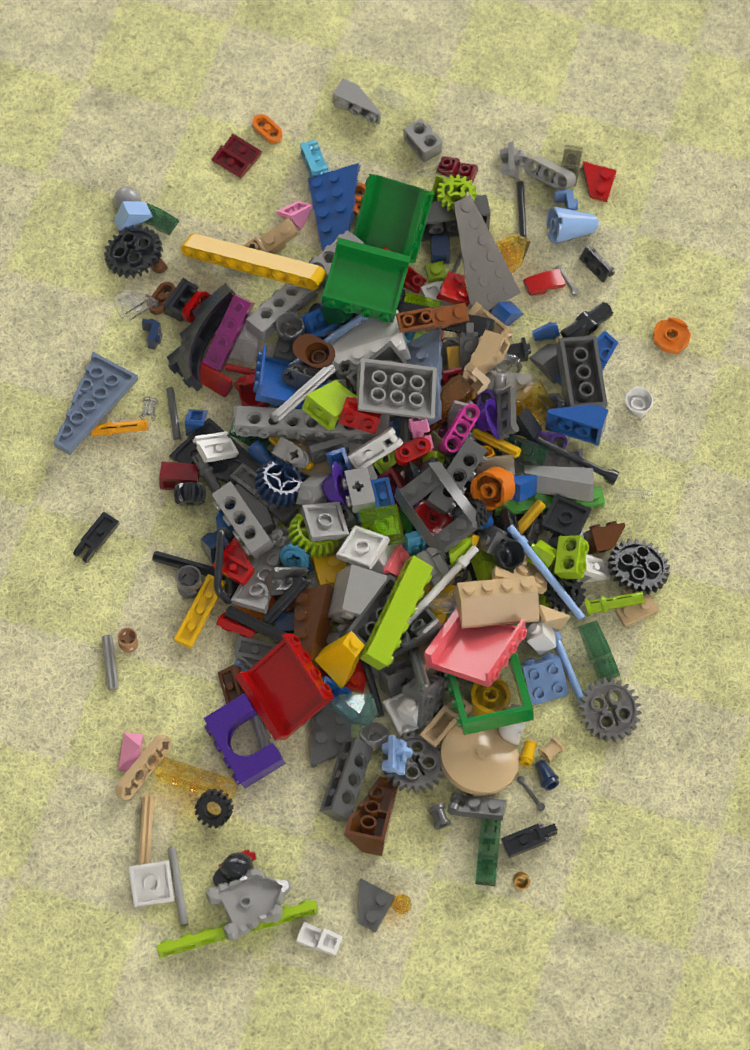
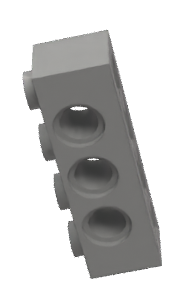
M231 481L211 494L215 499L212 503L218 511H223L225 515L222 518L227 525L234 527L235 530L232 532L238 541L242 539L245 544L242 547L248 556L252 554L257 559L275 546ZM231 504H235L233 509L228 510ZM245 518L242 524H238L240 519ZM251 533H255V536L253 538L248 539V536Z

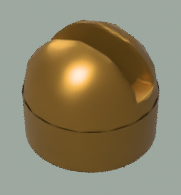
M517 872L514 874L513 883L517 889L523 890L529 886L530 879L526 873Z

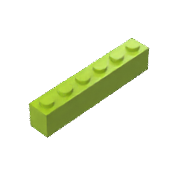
M414 555L405 561L359 659L378 670L386 666L388 667L392 663L394 658L392 654L401 644L400 637L409 627L407 622L417 610L415 605L417 601L421 600L425 592L423 588L432 578L430 573L433 567Z

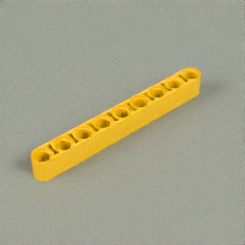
M194 233L190 234L180 247L181 252L189 258L310 290H317L327 277V272L318 265Z

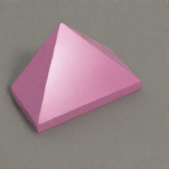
M296 201L278 210L277 215L284 220L289 217L295 227L302 230L312 210V205Z
M124 733L119 771L127 772L139 758L142 752L144 734Z

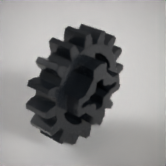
M554 574L555 579L578 608H580L586 596L582 595L586 591V589L581 588L583 582L578 583L577 579H561L558 575ZM547 581V591L543 594L549 598L546 603L553 604L551 609L557 607L559 612L564 609L565 613L568 614L570 609L555 591L554 593L553 587Z

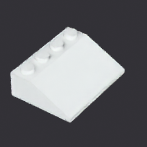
M396 315L393 323H384L375 318H370L365 322L362 321L330 344L335 349V359L332 364L336 369L335 373L339 380L346 379L338 372L339 364L342 361L349 359L359 366L361 358H370L389 341L395 345L406 360L411 359L405 334L399 331ZM335 331L327 332V336L331 335Z

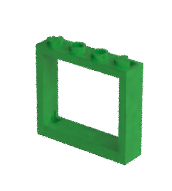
M517 652L511 655L509 664L522 705L520 707L467 718L456 676L443 672L445 680H449L450 683L447 684L449 696L454 698L451 701L453 711L458 713L456 717L457 726L462 727L464 735L534 720V710Z

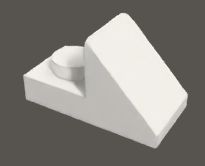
M586 554L587 568L581 581L587 583L611 579L608 562Z

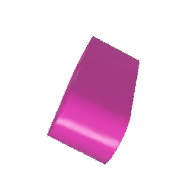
M468 404L458 411L439 444V449L444 455H451L461 448L480 415V410L475 404ZM466 410L472 413V418L466 415ZM457 425L462 428V430H463V433H462V434H460V433L457 432V430H456V426H457ZM447 441L453 444V450L448 448Z

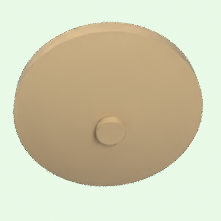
M455 726L446 735L441 745L440 764L448 780L460 790L472 795L489 796L503 791L512 783L519 768V754L516 745L505 741L500 736L499 728L464 735L462 727Z

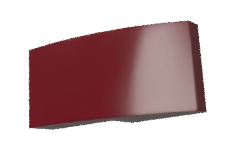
M442 156L437 172L448 177L452 175L453 178H456L457 174H459L461 179L466 176V181L472 180L473 183L478 172V166L476 164L460 163L459 158Z

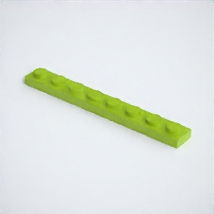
M304 900L299 905L293 907L290 905L283 906L282 917L278 921L260 922L259 926L251 928V932L318 914L316 900ZM230 922L223 923L219 928L215 929L205 928L198 934H184L177 940L167 939L161 941L159 945H156L159 958L226 940L223 928Z

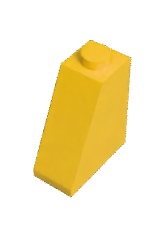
M351 631L324 647L315 658V661L342 688L352 676L365 645Z

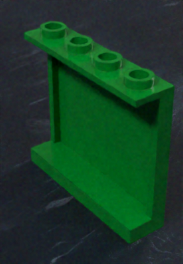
M369 174L365 182V192L360 201V211L356 216L357 223L352 234L363 241L365 245L377 248L386 247L392 252L411 256L409 263H416L434 192L381 175Z
M338 237L321 304L327 308H338L346 313H356L365 318L372 317L384 323H393L411 256Z

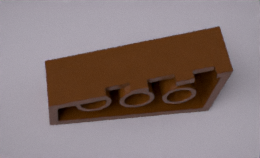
M328 583L302 590L295 598L294 635L299 638L302 648L310 655L311 662L317 669L321 668V666L315 661V658L324 647L328 646L326 642L327 637L332 631V626L330 625L332 618L328 617L334 587Z

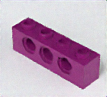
M240 295L233 296L202 363L219 371L224 370L244 328L246 318L252 311L254 302Z

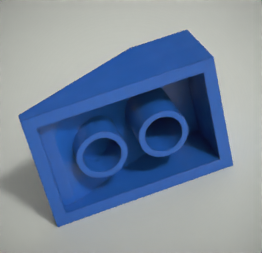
M591 404L549 409L545 430L561 433L565 436L599 446L605 429L608 410L602 406Z

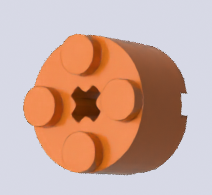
M491 467L479 473L472 480L470 486L473 499L482 500L487 510H493L512 500L515 494L514 475L501 467Z

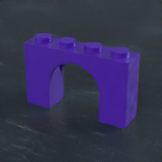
M242 694L203 719L206 722L204 727L210 736L213 735L216 740L213 742L218 752L222 751L225 756L223 758L225 765L228 769L232 768L234 781L237 785L241 784L244 788H247L282 767L286 762L273 743L249 756H241L234 753L231 746L234 731L240 725L258 715L249 698Z

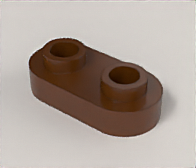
M163 282L158 286L147 303L150 313L154 315L164 313L163 305L176 288L173 283Z

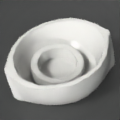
M636 386L626 394L625 403L631 413L642 419L651 409L653 397L648 390Z

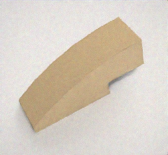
M462 698L467 716L471 712L472 705ZM451 701L446 706H443L420 734L421 738L435 748L443 742L449 731L457 726L456 717L458 713L453 711Z

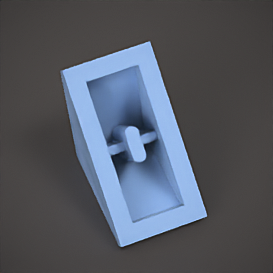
M123 201L114 221L118 230L125 232V227L130 230L132 225L137 226L153 216L146 202Z

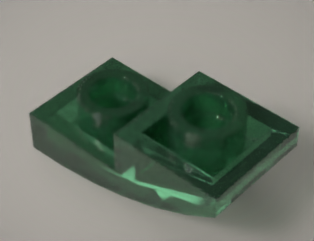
M147 203L153 217L144 221V223L154 226L157 231L170 235L179 223V220L166 211Z

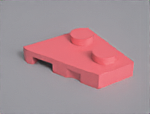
M402 545L394 547L382 571L385 575L390 573L395 579L398 578L405 561L411 557Z

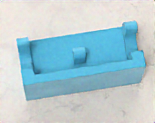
M317 140L300 143V153L310 177L330 172L320 146L317 145Z

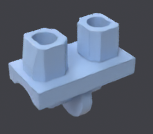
M392 734L388 736V742L382 744V751L388 756V760L382 762V770L387 773L395 772L398 775H404L405 763L407 758L413 755V750L407 747V743L404 740L398 739Z

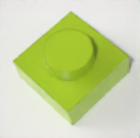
M443 261L425 264L429 283L443 281L446 275Z

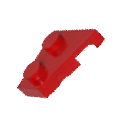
M449 271L443 279V283L440 286L441 290L437 294L436 299L451 304L465 303L467 307L470 302L465 278L463 275Z

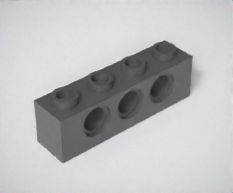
M469 437L446 469L453 480V474L461 476V482L455 480L454 482L463 494L467 489L464 487L466 482H471L477 474L474 471L477 465L481 467L487 458L484 456L487 449ZM463 459H469L472 462V466H466ZM443 484L435 488L424 503L442 516L447 512L451 513L456 506L452 496L448 498L443 495V490H447Z
M357 737L343 740L319 810L320 812L335 821H348V817L353 813V808L359 796V790L365 778V772L374 748Z

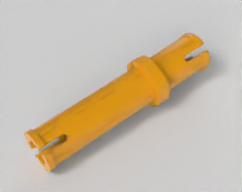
M148 420L116 423L108 421L106 424H98L92 430L91 435L92 437L99 435L113 436V434L148 431Z

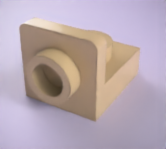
M468 363L464 369L469 372L467 376L474 381L469 388L479 395L486 390L491 380L477 367Z

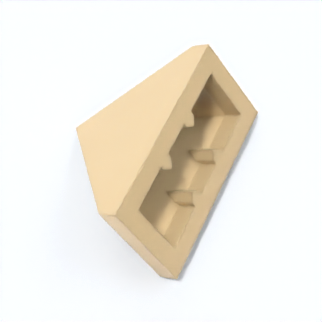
M539 604V614L543 623L557 630L563 629L571 616Z

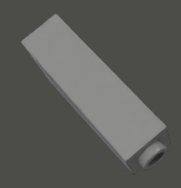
M524 465V472H520V475H537L536 493L553 496L558 494L565 498L593 502V468Z

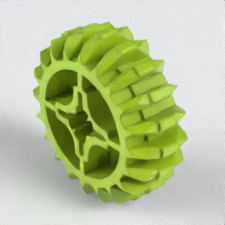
M302 512L291 520L288 529L289 540L292 541L291 544L294 546L299 545V548L305 549V553L309 554L310 559L313 555L318 559L321 555L326 557L328 553L332 554L334 549L337 548L340 539L310 542Z

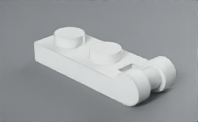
M389 427L380 435L348 453L347 457L356 469L367 467L400 447L403 441L395 435L396 431L394 428ZM389 438L391 443L387 445L385 440Z

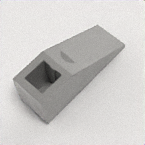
M343 78L333 93V104L340 109L349 110L356 116L360 115L371 123L380 124L381 112L359 85Z

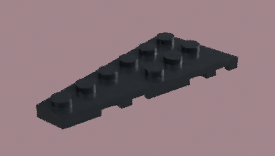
M209 417L202 427L195 430L169 455V458L179 463L195 464L192 457L199 453L196 448L197 444L193 443L195 436L225 431ZM227 434L239 452L237 457L208 462V464L213 467V473L218 480L225 483L231 481L235 486L237 483L231 479L230 475L242 463L256 473L262 465Z

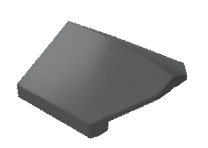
M547 344L529 357V359L554 384L560 376L556 353L557 344Z

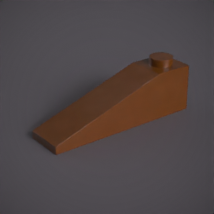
M385 777L378 778L368 791L365 799L358 804L355 812L348 817L344 836L361 852L377 856L383 855L398 785L393 787V780L387 781Z

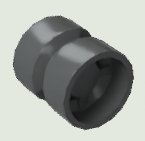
M186 565L178 570L176 581L179 594L187 599L196 598L202 587V577L199 569L192 565Z

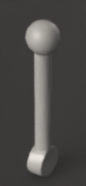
M557 265L555 269L560 270L564 280L571 288L572 294L574 296H577L579 294V289L575 288L572 285L570 280L562 271V266Z

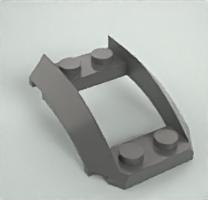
M441 462L428 463L430 465L428 469L402 489L397 487L394 498L429 547L446 553L477 530V511L459 489ZM443 484L464 513L436 535H433L417 514L413 505Z

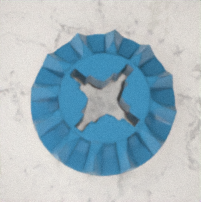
M290 543L280 551V559L285 567H308L310 563L309 554L305 553V549L299 548V545L294 546Z

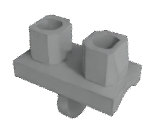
M508 142V148L500 149L501 160H508L509 162L500 164L502 175H512L514 179L519 178V167L523 168L524 162L529 159V156L523 150L518 151L514 148V142Z

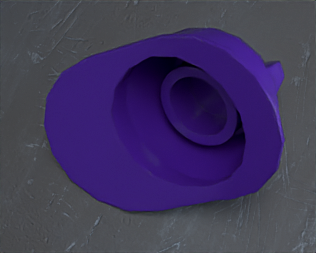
M487 399L484 405L478 407L480 415L475 425L481 431L491 430L494 437L500 439L497 433V405L494 400Z
M337 461L333 462L332 474L323 480L322 490L329 502H342L344 505H347L345 496H348V492L343 490L341 479L344 477Z

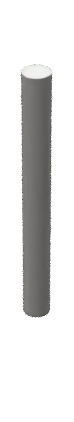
M169 847L168 853L180 926H187L189 924L176 847Z

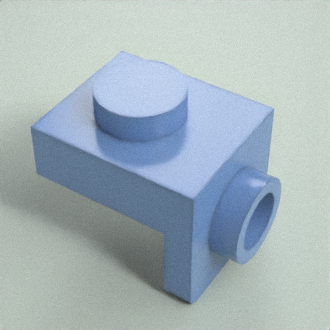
M573 189L555 191L554 203L565 202L566 209L578 210V200L574 199Z

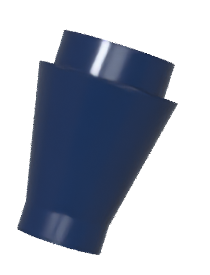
M545 760L538 761L535 764L541 787L547 791L556 788L559 785L558 775L549 767Z

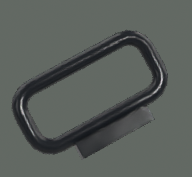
M222 527L217 534L214 591L222 602L231 604V598L240 584L226 577L224 593L221 582L225 536L231 542L235 535L228 528Z

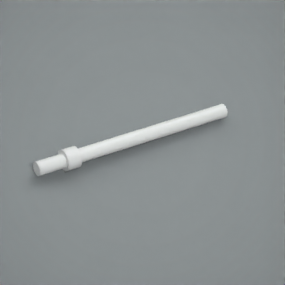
M473 545L464 556L461 555L451 570L416 606L415 614L407 622L409 625L458 572L469 565L471 558L479 551L476 546Z

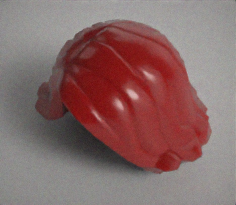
M255 374L244 375L234 382L233 385L239 392L242 406L268 407L270 405L269 403L255 400L256 393L253 392Z

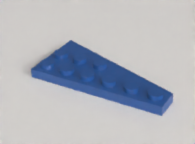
M359 163L308 178L322 252L326 246L335 242L340 234L343 235L347 230L350 231L356 200L355 192L356 187H358V172H360L361 167Z

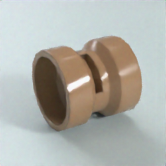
M123 628L118 633L119 647L123 652L130 653L138 647L137 633L132 628Z

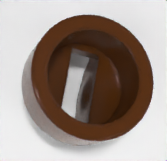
M158 258L159 263H153L155 267L153 271L160 274L166 271L168 267L161 258Z

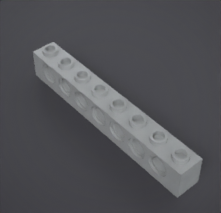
M348 230L343 235L340 234L338 236L339 238L364 244L363 241ZM338 237L335 242L326 246L323 252L318 257L315 256L310 264L322 267L327 272V277L317 290H310L285 283V286L280 290H276L269 300L262 302L255 312H251L247 316L246 330L261 342H264L276 331V319L284 312H298L325 288Z
M237 406L234 423L236 435L242 437L258 436L261 438L274 437L279 439L283 437L285 439L323 442L346 435L348 442L362 444L389 428L390 418L389 415H381L375 434L355 428L347 430L352 427L339 424V419L336 422L335 428L328 431L301 409H294L280 422H274L271 415L278 408Z

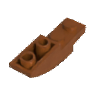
M465 303L438 308L429 307L395 314L400 333L447 328L450 325L470 321Z

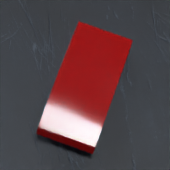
M559 269L541 272L523 280L530 296L545 294L547 290L563 288L566 285Z

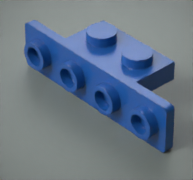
M324 305L301 316L307 334L317 336L318 338L326 336L328 331L332 332L339 329V325H345L352 318L344 323L326 325L321 311Z

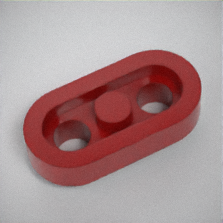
M196 292L182 310V317L185 322H194L195 316L192 310L210 296L208 292Z
M418 437L404 443L396 449L394 454L395 461L400 465H408L409 461L413 463L429 454L431 444L424 437Z

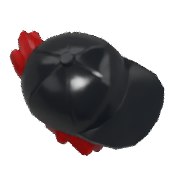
M247 849L230 854L219 864V868L214 873L213 883L215 887L223 883L229 885L230 882L245 876L249 869H254L253 861L257 858L256 853L250 852Z

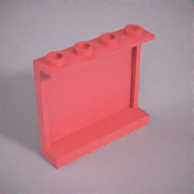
M456 607L424 652L426 666L490 687L498 679L502 668L507 666L511 655L517 651L521 640L525 639L527 635L525 620L522 619L518 626L506 624L462 629Z

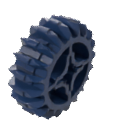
M278 459L274 462L269 460V462L264 463L257 470L254 478L255 489H257V495H262V500H268V505L274 503L275 507L281 505L283 508L286 505L291 507L293 504H296L300 485L306 478L303 477V472H298V467L294 468L292 466V463L286 464L285 461L279 462Z

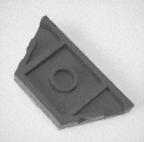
M330 701L312 717L311 768L326 760L329 761L339 755L343 740L351 738V710Z

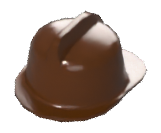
M304 334L299 336L293 343L295 356L313 369L321 370L331 365L335 359L334 347L317 336Z

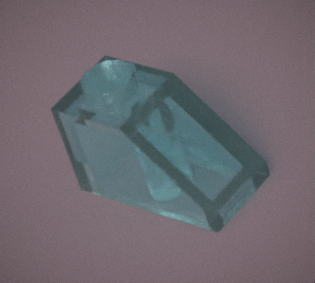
M373 694L338 695L330 703V707L351 724L365 726L372 723L379 716Z

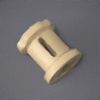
M552 737L550 739L551 742L545 747L538 749L541 757L548 763L552 761L555 755L565 750L562 743L556 737Z

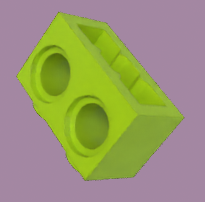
M580 535L559 536L554 573L561 579L584 578V572L587 568L586 554L589 551V545Z

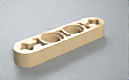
M159 734L152 740L115 787L116 796L128 800L137 792L170 751L172 740L169 737ZM152 755V760H151V762H150L149 764H147V760H148L149 756ZM140 770V775L135 779L136 772Z

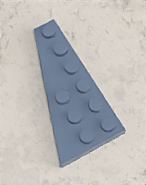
M442 329L431 330L407 343L411 359L407 360L409 364L437 368L435 419L428 420L429 426L441 420L442 402L440 400V393L442 392V386L440 385V380L442 379Z
M95 352L91 355V361L87 365L85 375L78 385L70 410L66 413L64 424L61 425L54 441L55 448L68 455L72 454L138 381V375Z

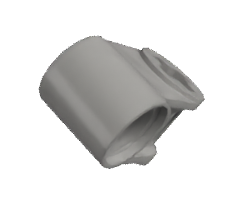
M283 437L279 439L272 451L273 455L285 462L292 463L298 468H304L310 462L308 453Z

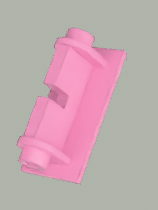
M411 417L408 427L409 431L412 432L413 439L418 437L428 439L431 444L430 451H433L434 445L431 435L424 436L425 432L430 431L428 419Z

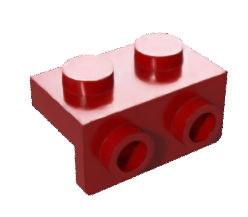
M346 397L339 424L375 434L382 414L358 411L357 398Z

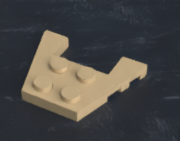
M526 553L523 564L510 570V572L498 566H495L492 570V580L534 576L538 593L544 594L547 590V580L536 566L526 561L528 558Z

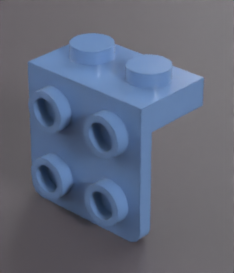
M553 653L541 655L542 658L536 660L528 658L520 664L533 705L565 697L569 693L561 658L555 654L553 655Z

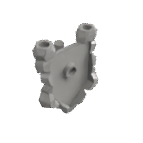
M254 868L249 869L245 876L230 882L229 885L223 883L219 884L216 888L210 887L205 894L210 904H223L226 915L231 920L223 928L224 934L229 941H235L240 936H246L251 932V928L259 926L260 922H276L282 917L283 907L280 905H283L285 896L292 889V883L286 880H276L270 876L265 877L263 871Z

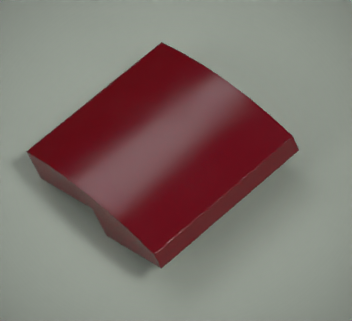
M232 133L225 145L219 147L211 161L241 179L263 152Z

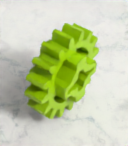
M457 174L456 178L450 175L449 180L444 178L443 183H439L437 200L441 202V207L447 206V211L451 208L454 209V203L466 197V192L472 196L475 202L477 195L476 186L472 185V180L466 181V176L461 179L459 174Z

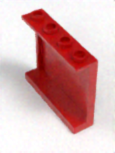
M282 634L283 640L247 672H239L235 676L275 741L289 738L334 699L331 688L324 682L320 671L313 665L310 655L304 651L299 638L294 634Z

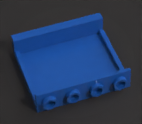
M264 345L262 352L258 351L256 358L257 364L253 392L256 393L255 400L281 406L299 389L286 384L281 377L282 371L288 368V364L291 362L265 356L266 345ZM328 379L323 384H321L317 389L327 385ZM304 401L301 402L295 409L302 410Z

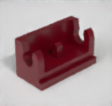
M161 461L160 489L175 490V486L180 483H199V469L196 464Z

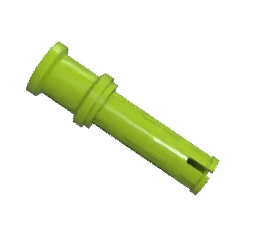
M643 591L609 598L601 596V598L594 600L585 599L588 616H591L592 613H607L610 609L645 603Z

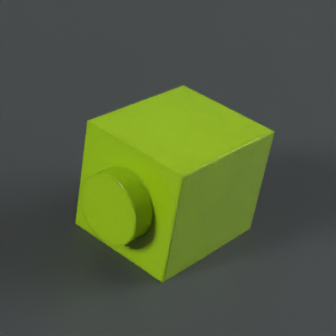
M542 540L537 544L533 543L530 547L549 570L556 560L557 550ZM528 557L526 561L534 565V563Z

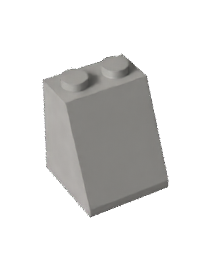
M352 564L339 571L336 575L328 617L334 619L337 623L344 624L360 615L387 580V575Z

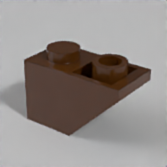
M617 521L606 523L604 527H601L600 524L590 526L589 530L583 533L584 539L589 545L588 554L593 555L613 549L625 528V522L617 524Z

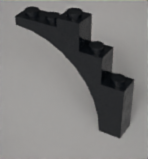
M226 283L192 310L195 316L194 322L179 334L182 339V345L167 356L170 370L174 374L178 373L183 377V382L189 388L193 387L196 391L203 387L200 379V368L206 347L220 326L233 296L237 295Z

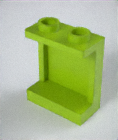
M335 380L307 394L302 410L328 431H331L335 428L337 420L340 419L346 397L357 398V396Z

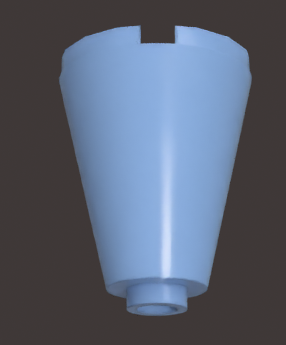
M552 207L553 209H549L546 225L550 227L551 233L547 232L552 243H560L595 233L599 227V220L593 214L560 207Z

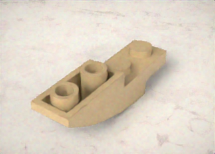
M288 217L262 237L258 238L255 236L243 246L277 254L287 247L286 243L300 233Z

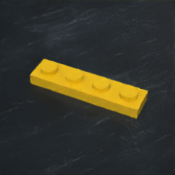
M207 575L174 638L175 643L192 649L219 599L214 591V576ZM223 580L221 582L222 590L224 589L226 584V581Z

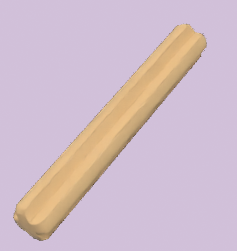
M145 796L142 800L138 865L150 863L154 804L153 797Z

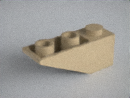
M485 330L483 336L479 339L475 352L471 355L469 363L486 375L504 359L511 343L505 335ZM464 370L462 379L470 387L474 381L467 376L469 372Z

